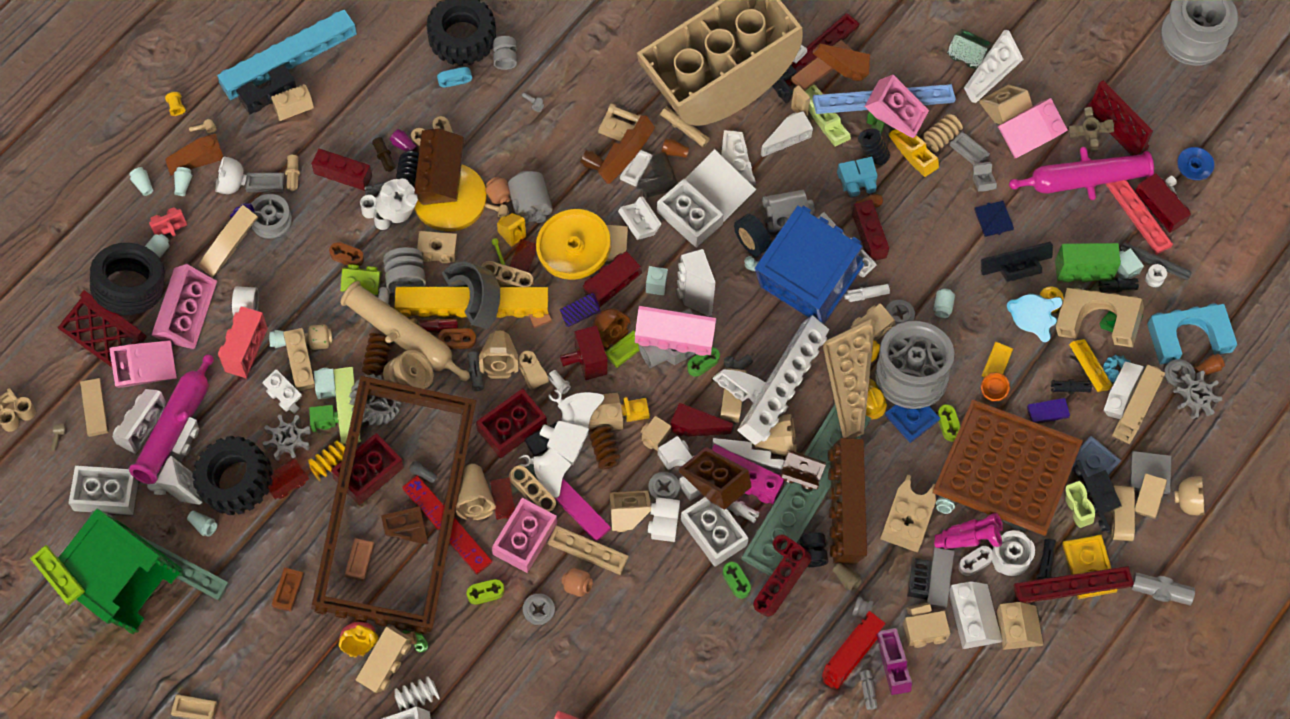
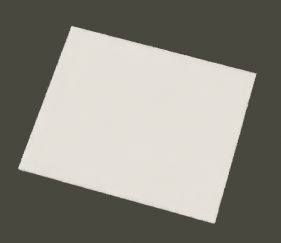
M715 149L685 178L691 186L724 214L723 222L756 190Z

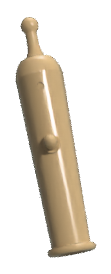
M359 281L353 282L344 292L340 301L341 305H347L387 336L385 338L387 343L394 341L405 351L416 350L422 353L429 360L433 371L448 369L458 375L461 381L469 380V372L460 369L453 363V355L447 344L417 325L418 321L416 318L408 319L361 287Z

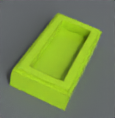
M635 331L630 332L605 352L607 358L616 368L640 351L639 344L635 343Z

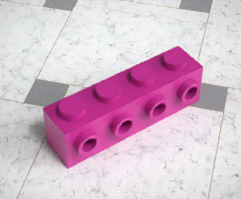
M716 444L713 446L712 450L748 469L752 487L745 494H752L763 503L774 504L784 485V480L781 476Z

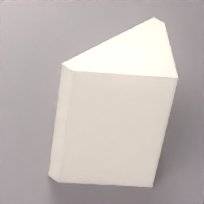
M170 456L156 483L181 502L198 505L203 503L202 498L199 497L196 493L197 490L194 488L193 481L195 479L192 478V472Z

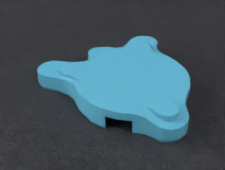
M1027 294L1018 299L1010 300L1007 303V309L1019 328L1035 333L1042 342H1048L1051 339L1050 327L1057 322V318L1051 312L1061 307L1063 300L1061 297L1046 299L1037 294Z

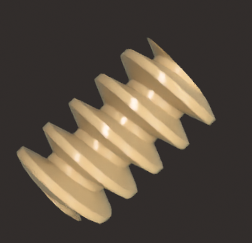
M947 114L934 124V127H931L929 131L924 133V142L932 152L937 153L939 148H943L944 144H948L949 140L954 139V135L957 136L959 134V130H962L963 126L955 115Z

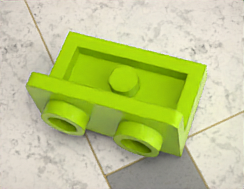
M348 264V267L342 268L340 291L345 292L353 282L359 281L361 287L374 295H378L382 271L374 266H366V269H360L359 265Z

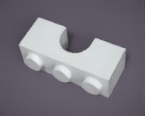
M678 436L658 447V456L668 470L675 466H683L694 457L689 453V447L684 440L681 441ZM684 476L680 478V488L689 501L702 494Z

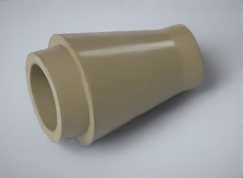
M838 563L834 567L833 572L846 590L852 592L861 585L862 579L858 573L847 568L842 563Z

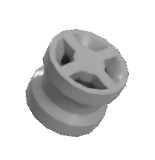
M858 596L852 615H859L865 619L866 614L871 611L874 601H865L862 597Z

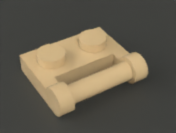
M611 103L599 127V133L621 141L627 129H634L635 125L613 118V115L615 114L637 123L641 114L638 116L617 108V105Z

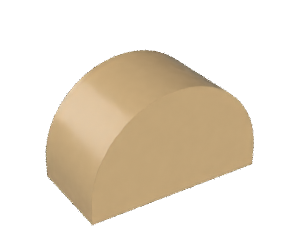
M719 0L637 52L641 67L683 122L694 126L706 125L731 116L765 93L785 73L795 59L802 43L803 31L801 25L781 0Z

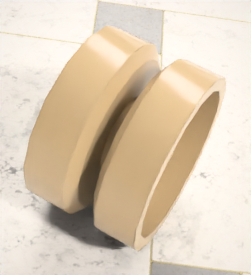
M408 350L398 355V357L385 365L383 371L384 381L422 389L428 388L433 382L434 377L433 368L429 360L416 350Z

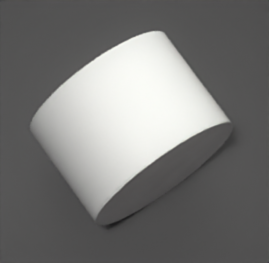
M235 286L232 298L233 316L236 312H239L241 306L258 311L259 291L257 287Z

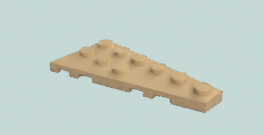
M872 319L825 341L823 344L843 438L854 439L864 434L875 322Z

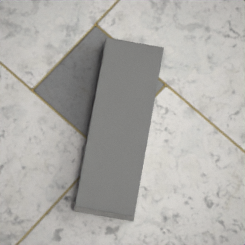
M934 548L929 596L927 598V603L931 607L947 608L954 551Z

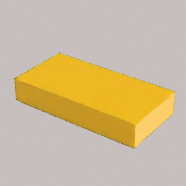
M995 341L982 376L985 377L990 373L997 372L1003 374L1013 348Z

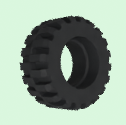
M480 0L439 1L436 7L431 9L430 15L427 18L426 26L429 45L432 47L433 53L438 55L442 61L447 60V63L452 65L457 63L459 66H463L464 63L471 65L476 60L477 62L481 61L483 56H488L490 49H493V41L496 38L495 18L492 10L488 8L485 2L481 3ZM460 22L470 23L478 28L475 33L465 38L452 37L446 33L450 26Z
M227 436L225 440L220 438L216 440L215 444L210 443L207 446L208 449L200 453L199 461L196 460L194 464L196 470H193L192 478L195 479L193 485L197 490L196 493L212 509L221 514L234 515L236 512L240 515L245 513L247 509L249 511L254 509V505L260 504L263 501L262 497L264 495L267 496L270 491L268 486L272 485L273 479L270 476L273 475V468L270 466L269 458L254 442L241 436L236 438L234 436ZM246 462V472L243 479L231 488L220 489L219 482L223 472L232 464Z

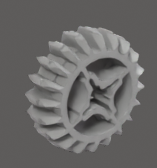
M372 374L369 376L370 378L382 380L381 375L375 377V375ZM359 379L351 388L352 392L349 395L351 398L349 404L354 405ZM367 395L363 422L368 420L369 425L374 423L377 426L385 425L392 421L399 413V407L402 403L396 400Z

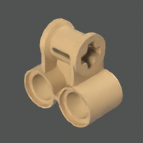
M10 388L0 396V425L5 431L12 432L16 430L19 426L20 418L26 421L31 420L35 416L36 409L30 399L26 397L17 399ZM28 406L27 410L21 411L24 407ZM12 418L9 422H5L6 419Z

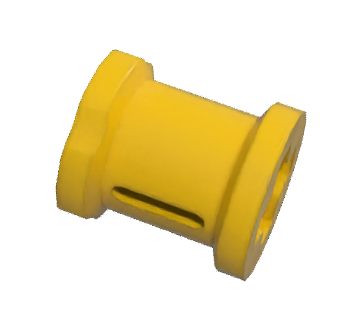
M171 92L165 96V100L170 107L169 112L171 116L182 115L186 111L181 102L182 96L180 92Z

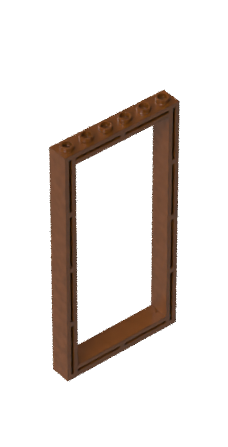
M360 375L311 609H314L315 613L325 615L329 612L334 613L335 617L345 619L349 616L354 617L358 622H367L369 620L374 621L379 626L390 624L395 625V628L399 630L410 628L415 629L416 633L422 634L431 632L476 400ZM367 395L461 414L422 615L325 596Z

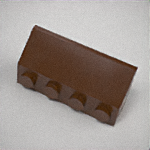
M440 128L422 130L414 191L422 205L457 202L464 145L463 136Z

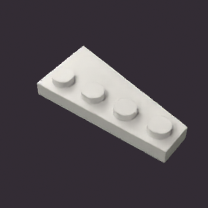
M1009 30L1002 32L965 85L964 89L971 102H978L1024 60Z

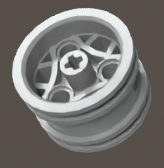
M907 321L892 327L885 334L881 342L875 373L876 385L882 391L884 397L893 404L910 409L928 407L939 401L947 389L949 374L954 362L955 352L951 340L941 329L926 322Z

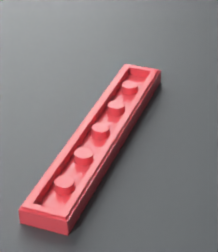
M1127 180L1106 183V186L1156 255L1173 246V243Z

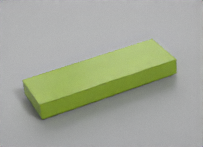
M48 545L42 547L30 558L67 605L72 604L85 592Z

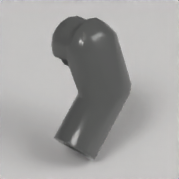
M748 354L740 360L727 356L724 359V366L726 368L743 370L753 360Z
M413 461L410 465V471L414 475L423 477L431 483L437 478V474L424 467L419 461Z

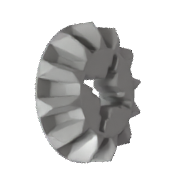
M894 300L885 308L895 319L896 325L913 321L915 318L914 308L907 301ZM897 309L901 314H903L902 320L901 318H899V316H895L897 313Z
M1172 360L1164 369V377H1166L1168 384H1172L1174 388L1186 387L1181 377L1177 379L1176 373L1180 369L1181 375L1188 373L1193 381L1195 379L1194 368L1185 360Z
M659 472L650 479L648 488L651 496L655 499L656 497L675 499L679 493L680 484L675 475L669 472ZM660 483L664 486L668 485V492L665 490L659 491L661 489Z
M533 594L523 604L524 617L534 625H544L551 621L555 613L552 599L545 594ZM534 605L537 607H541L544 605L542 609L544 615L539 612L537 614H534Z

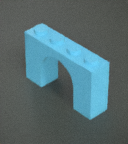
M1214 303L1202 308L1196 306L1184 311L1174 310L1167 314L1156 313L1151 316L1147 323L1160 365L1180 359L1182 356L1176 333L1177 328L1182 325L1191 324L1203 329L1209 337L1214 355L1217 353L1219 355L1232 353L1238 345L1224 304L1217 305Z

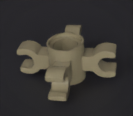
M1092 107L1084 108L1085 121L1083 125L1069 126L1070 139L1084 136L1085 139L1090 141L1091 152L1098 151L1099 144L1097 138L1102 132H1114L1113 120L1099 123L1096 118H1093Z

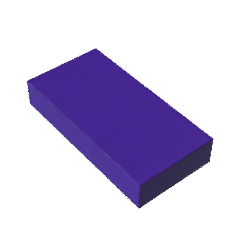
M1065 398L1028 404L1027 406L1030 420L1037 424L1070 417Z

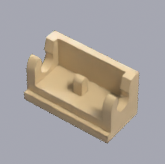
M1145 474L1135 507L1137 514L1156 519L1166 488V479Z

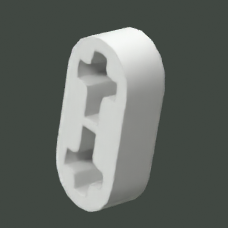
M981 546L963 557L958 566L960 573L965 576H971L989 565L993 559L992 549L987 546ZM981 552L988 554L987 560L985 558L978 560ZM965 562L966 564L974 562V564L971 567V570L969 568H964Z

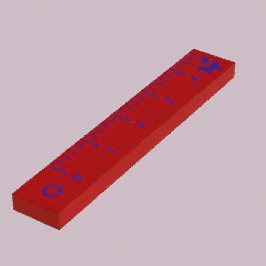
M417 475L405 484L402 489L417 507L420 506L422 513L439 531L444 505ZM454 518L449 544L474 573L478 575L492 563V560Z

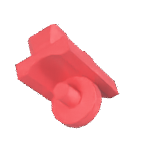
M175 207L169 209L165 216L155 215L151 217V222H149L154 235L171 233L172 237L176 236L175 230L187 226L181 209L177 210Z

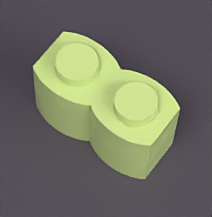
M1080 481L1067 485L1065 501L1069 508L1073 510L1072 514L1075 523L1080 528L1093 524L1095 509L1093 504L1087 499L1085 486Z

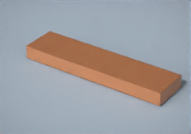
M842 40L833 45L834 47L852 50ZM816 58L795 74L791 81L806 91L831 72L833 68L820 58Z

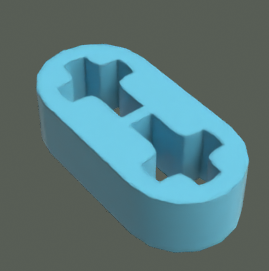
M468 67L443 71L437 75L439 86L444 88L468 83L473 78Z

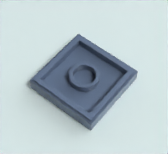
M1090 436L1080 447L1072 470L1075 472L1076 461L1080 460L1087 477L1106 470L1109 475L1119 465L1121 460Z

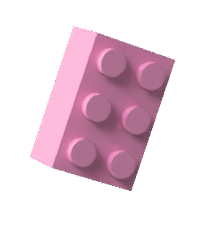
M522 498L493 544V555L528 573L557 525V516Z

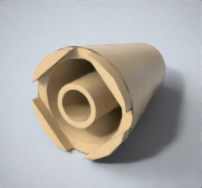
M468 464L463 468L456 513L459 517L466 520L467 517H473V520L485 519L493 514L495 502L482 468L476 464Z

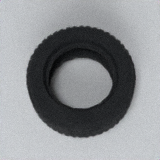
M136 243L113 244L101 250L91 262V294L100 306L110 312L121 315L143 313L154 307L163 295L164 265L157 254L145 246ZM125 270L137 272L147 280L138 286L125 287L112 283L108 277L115 272Z

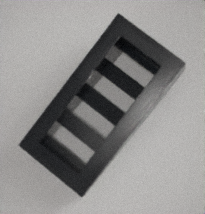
M912 558L907 592L908 597L927 600L932 561ZM916 564L925 565L927 569L917 568ZM915 571L926 573V576L915 574ZM914 578L925 580V583L914 581ZM914 585L924 587V589H918L913 587Z

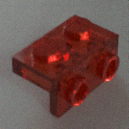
M295 458L273 470V475L270 476L273 479L272 485L268 486L269 493L275 500L277 498L282 499L289 494V491L304 486L306 484L305 481L309 480L306 472L301 469Z

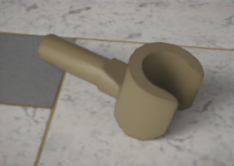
M55 424L53 426L54 440L51 447L52 451H56L59 435H66V425Z

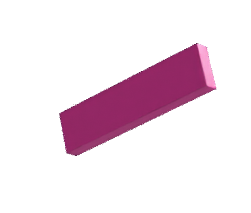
M562 479L560 495L554 499L596 542L599 541L611 530V527Z

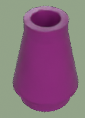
M397 129L390 137L392 145L406 152H415L418 147L404 130Z

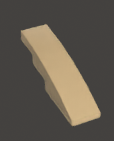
M242 205L206 252L198 267L213 278L236 251V247L247 235V231L258 219V216Z

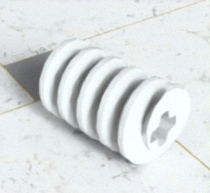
M428 676L425 678V684L419 679L417 687L411 682L410 689L403 685L402 692L396 688L394 695L400 712H402L403 707L406 710L410 709V704L413 707H417L418 701L424 706L426 698L432 703L433 695L438 700L440 699L434 681Z

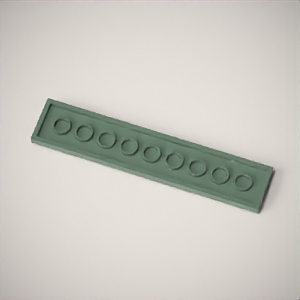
M834 404L804 454L826 462L819 481L818 490L814 488L812 490L806 489L802 484L796 482H787L742 556L741 560L769 576L773 574L784 558L773 548L774 538L778 535H785L798 543L831 487V480L828 479V471L831 468L830 461H828V450L840 438H843L836 404ZM866 415L864 431L871 421V418ZM787 542L782 544L781 550L786 548Z

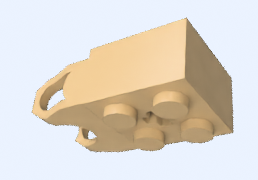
M907 474L905 481L897 490L880 539L918 553L936 502V495L933 493L935 484L932 485L926 494L918 495L911 490V476Z

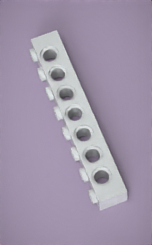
M813 315L802 322L737 429L754 445L768 439L771 434L769 432L770 429L778 423L779 414L787 407V400L793 397L796 392L794 390L795 387L802 382L803 373L809 370L812 365L810 363L811 360L818 355L819 346H822L827 340L826 335L829 329Z

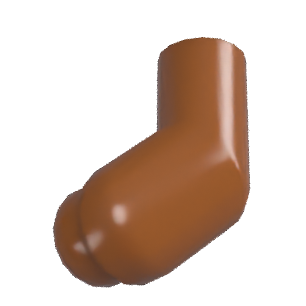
M880 194L870 195L856 201V203L872 200L874 207H879L883 204V198Z

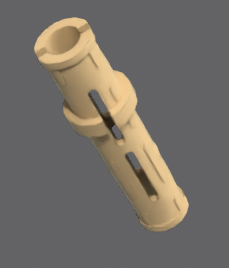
M668 106L662 110L660 115L667 119L674 128L684 132L701 147L707 145L710 140L709 137L693 125L683 122L679 115Z

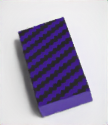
M593 293L560 309L566 327H570L601 311Z

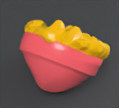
M352 622L342 629L338 646L350 657L365 656L378 642L379 636L373 625L366 622Z

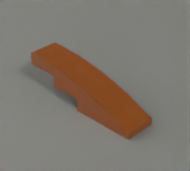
M641 115L634 129H627L621 142L614 143L598 171L607 184H610L630 164L655 129L647 115Z

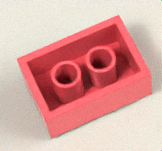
M241 306L239 312L234 314L232 328L228 329L224 346L220 347L218 352L225 372L247 379L268 330L262 312Z

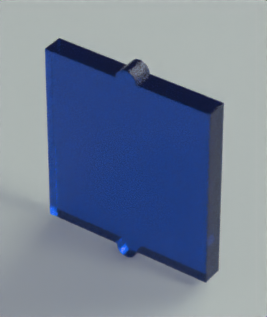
M1004 201L988 202L987 205L974 208L984 237L995 234L1001 235L1003 232L1014 230Z

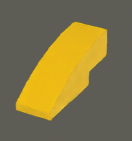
M897 129L889 133V137L899 151L924 177L939 168L938 157L926 148V143L917 135L912 138Z

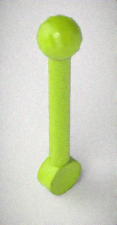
M494 238L491 243L496 248L501 264L505 265L498 246L499 241Z

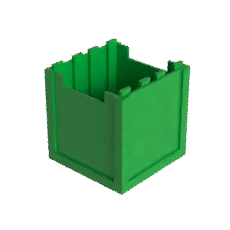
M98 508L58 557L85 590L76 600L107 624L113 623L126 629L131 634L139 632L138 627L144 618L138 614V611L162 580L165 579L168 583L172 584L178 576L182 577V571L184 570L127 525Z

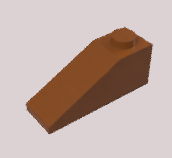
M819 44L813 50L815 56L846 78H851L853 81H862L869 75L870 54L825 44Z
M215 133L196 139L165 158L171 176L174 175L178 167L191 170L221 161L223 155Z

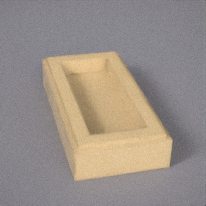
M798 85L793 90L791 108L795 113L803 111L807 117L810 97Z
M176 694L171 715L187 719H213L217 702Z

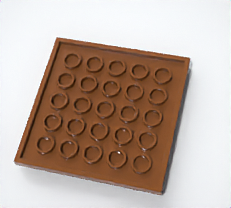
M972 399L935 484L933 493L989 515L997 513L1002 520L1046 536L1083 440Z

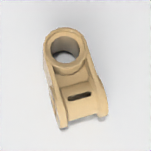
M531 351L522 352L519 356V369L529 389L533 390L548 383V376L544 368L541 367L536 355Z

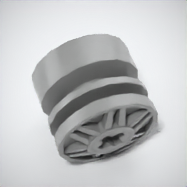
M404 247L390 250L384 255L383 261L388 291L395 293L396 287H425L423 256L420 250Z

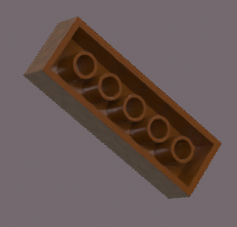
M840 438L828 450V461H830L831 466L828 471V479L831 480L828 495L832 506L829 509V518L832 519V526L829 531L830 538H832L830 556L833 557V563L857 564L867 556L864 439Z

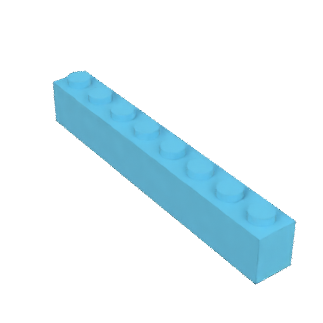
M345 10L335 12L332 16L318 21L315 25L305 28L293 36L287 37L284 41L270 46L265 51L254 54L253 57L239 62L230 69L223 70L217 75L219 84L228 98L232 100L238 97L236 89L252 81L257 87L269 81L268 72L283 64L290 70L357 35L355 24Z

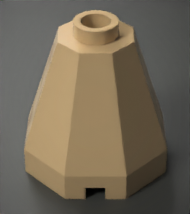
M501 330L494 331L489 335L479 355L480 372L484 374L485 371L491 379L509 378L512 372H518V354L508 333Z
M787 414L778 417L779 421L770 429L769 432L771 434L764 442L760 441L755 445L756 450L771 451L773 454L786 456L788 450L797 452V444H793L795 443L796 432L792 415Z

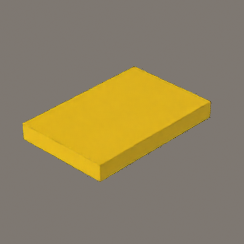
M1102 535L1063 541L1062 545L1071 575L1111 569ZM1118 589L1077 595V598L1083 599L1115 593Z

